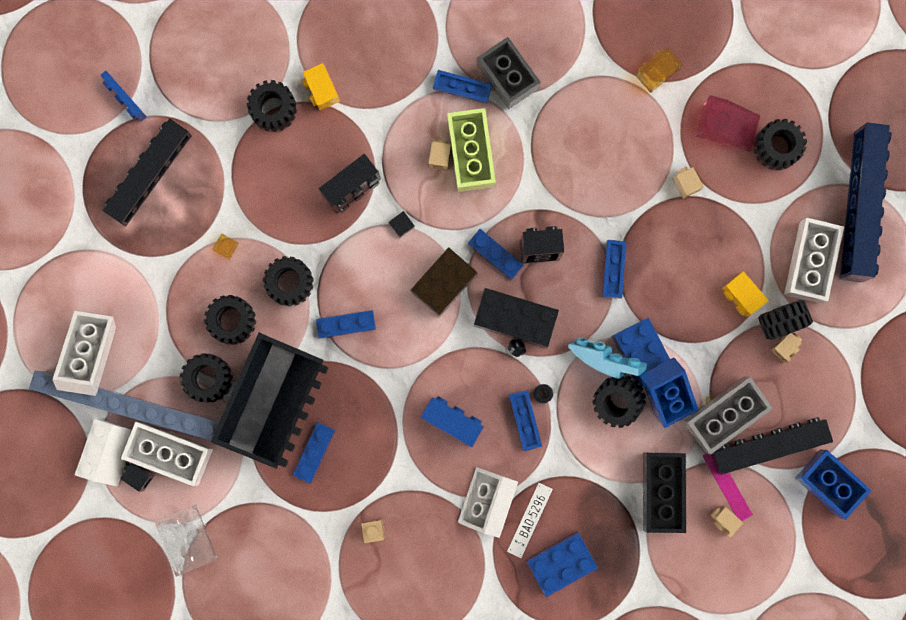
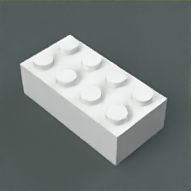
M810 218L800 221L784 295L820 304L828 302L844 226Z
M74 311L52 379L57 390L96 396L116 331L113 317Z
M135 422L121 459L191 486H199L213 449L149 424Z

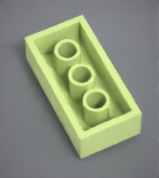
M485 108L447 113L458 192L495 187L496 180Z

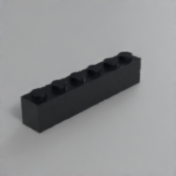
M170 118L167 122H164L160 127L159 134L150 140L148 149L139 155L137 164L134 168L129 169L126 179L123 183L118 184L115 194L105 202L102 211L126 227L192 137L189 131Z
M819 417L808 419V423L804 425L798 422L789 425L790 429L787 430L777 428L771 430V434L766 436L760 433L753 435L752 440L745 441L744 438L733 441L734 445L727 447L724 444L711 454L716 472L722 475L832 443L833 439L827 420H820Z

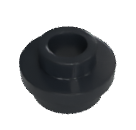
M512 339L509 342L508 351L513 356L520 357L526 353L525 344L521 340Z
M540 384L534 390V397L540 403H547L553 397V390L547 384ZM541 390H545L547 392L546 397L540 396Z

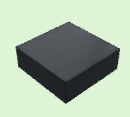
M404 211L388 222L400 238L415 227Z

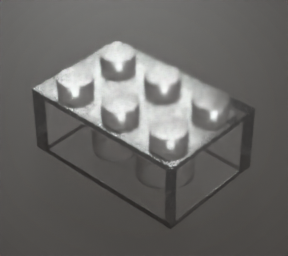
M197 505L190 506L154 521L175 577L217 560Z

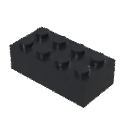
M485 288L473 327L547 349L559 310Z
M643 452V531L647 533H686V453Z

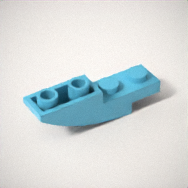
M576 338V340L568 344V348L590 367L618 379L626 374L639 376L647 368V363L640 362L637 358L628 359L620 354H611L612 347L605 346V343L602 342L593 343L589 342L586 338Z

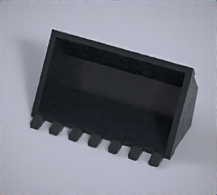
M258 332L211 442L277 469L278 465L285 468L288 460L282 457L285 449L292 452L295 447L293 443L289 442L292 434L300 436L302 429L295 425L299 418L306 421L308 413L302 411L305 403L313 405L315 398L309 395L311 388L319 390L322 382L315 380L318 372L326 374L328 371V367L322 365L324 360Z

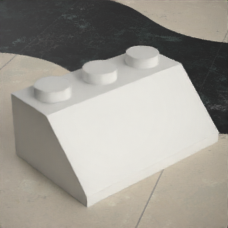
M94 419L75 475L94 482L119 486L120 478L123 474L121 472L127 462L121 459L132 429L102 419Z
M476 467L458 523L483 534L500 538L518 481Z

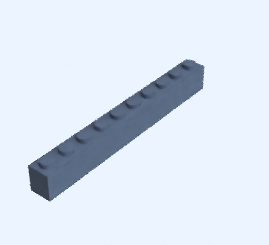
M34 371L29 389L207 440H212L219 421L103 388H98L96 396L57 390L52 380L54 375L43 371Z

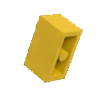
M323 63L303 72L305 78L302 79L306 90L310 89L312 95L309 97L313 106H318L321 111L340 102Z
M744 271L722 287L725 297L729 301H733L737 305V311L746 317L751 316L769 301Z

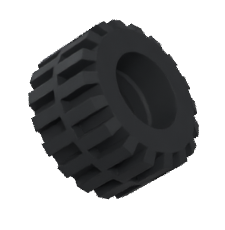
M267 80L263 81L261 86L259 83L256 84L257 88L255 90L251 89L252 95H248L247 100L249 103H246L248 113L255 124L268 132L270 129L273 132H277L278 128L282 131L285 129L283 127L285 125L289 127L291 125L290 120L294 121V113H297V104L289 88L281 82L277 84L275 80H271L270 83ZM278 98L282 100V107L277 113L268 115L262 112V106L268 99Z
M775 119L773 122H769L755 138L757 140L754 142L756 147L754 153L759 155L757 160H762V165L764 167L769 165L771 170L774 168L776 170L787 169L795 164L804 155L802 153L807 148L804 146L807 144V139H803L806 134L804 131H800L802 128L800 125L796 127L794 125L795 122H788V119H783L782 121ZM772 136H780L787 141L789 146L788 153H779L772 147Z
M283 256L280 260L278 258L275 259L273 264L270 263L268 265L269 269H265L264 274L266 275L263 277V282L265 283L263 286L268 296L278 304L286 306H297L300 302L306 301L305 298L311 295L310 291L314 287L312 284L314 282L312 273L306 264L300 259L291 256L290 258ZM287 271H294L299 276V284L291 292H283L278 286L280 276Z
M222 295L220 299L215 298L212 305H208L209 310L208 312L205 311L204 314L207 316L204 319V324L207 325L206 330L217 341L234 345L238 342H244L245 338L251 336V331L254 332L255 328L253 326L256 324L255 312L252 310V306L242 298L233 295ZM229 309H236L240 314L239 325L234 330H224L221 326L223 313Z
M805 300L786 304L765 312L758 317L764 335L768 340L799 331L813 323Z
M201 353V355H194L193 359L186 361L187 365H183L182 369L184 371L180 373V377H182L180 384L184 387L182 389L184 393H187L191 399L206 403L216 402V400L222 399L223 395L229 392L228 388L232 386L230 381L233 379V375L230 374L231 368L227 366L228 363L222 360V358L212 354ZM204 367H211L216 373V382L210 389H201L197 383V375Z
M611 376L598 387L594 393L592 403L596 405L594 412L599 413L597 417L604 419V424L610 423L611 427L615 428L618 425L619 428H623L625 425L629 426L632 422L634 423L642 413L643 407L646 404V401H644L646 395L642 393L643 387L642 385H637L638 381L636 379L632 381L631 376L626 378L623 376L620 379ZM612 393L622 395L628 402V408L623 409L615 406L610 395Z

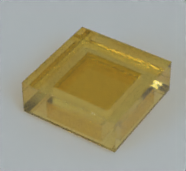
M221 234L212 250L230 260L239 243Z

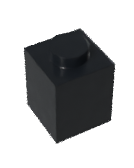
M128 463L121 472L123 475L120 479L138 492H142L147 488L155 474L144 467Z

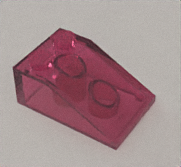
M709 95L703 107L696 137L750 152L760 115L729 100Z

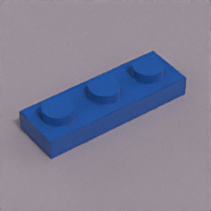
M441 70L437 71L433 90L485 104L488 102L492 84Z
M104 71L101 74V77L105 80L102 82L109 91L114 90L116 93L114 97L121 105L125 103L128 106L126 111L133 119L137 117L140 121H143L147 116L107 71Z
M481 229L468 242L469 246L510 280L524 266Z
M607 240L602 297L622 299L627 241Z
M373 310L316 319L319 339L376 330Z
M528 390L510 394L509 398L523 451L542 447Z
M317 422L293 476L312 483L336 430Z

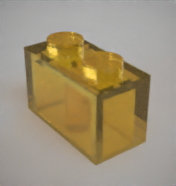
M668 48L663 51H657L652 56V61L649 63L644 62L638 68L639 72L636 77L650 93L675 74L682 65Z

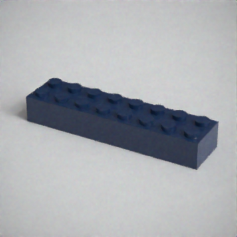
M867 122L854 132L840 280L865 282L875 278L879 271L877 256H879L881 251L879 237H881L883 231L880 224L881 218L884 215L882 203L886 196L884 182L888 176L886 162H888L890 157V151L888 150V143H890L892 133L889 132L890 125Z

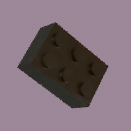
M448 247L410 291L440 318L474 280L478 272Z

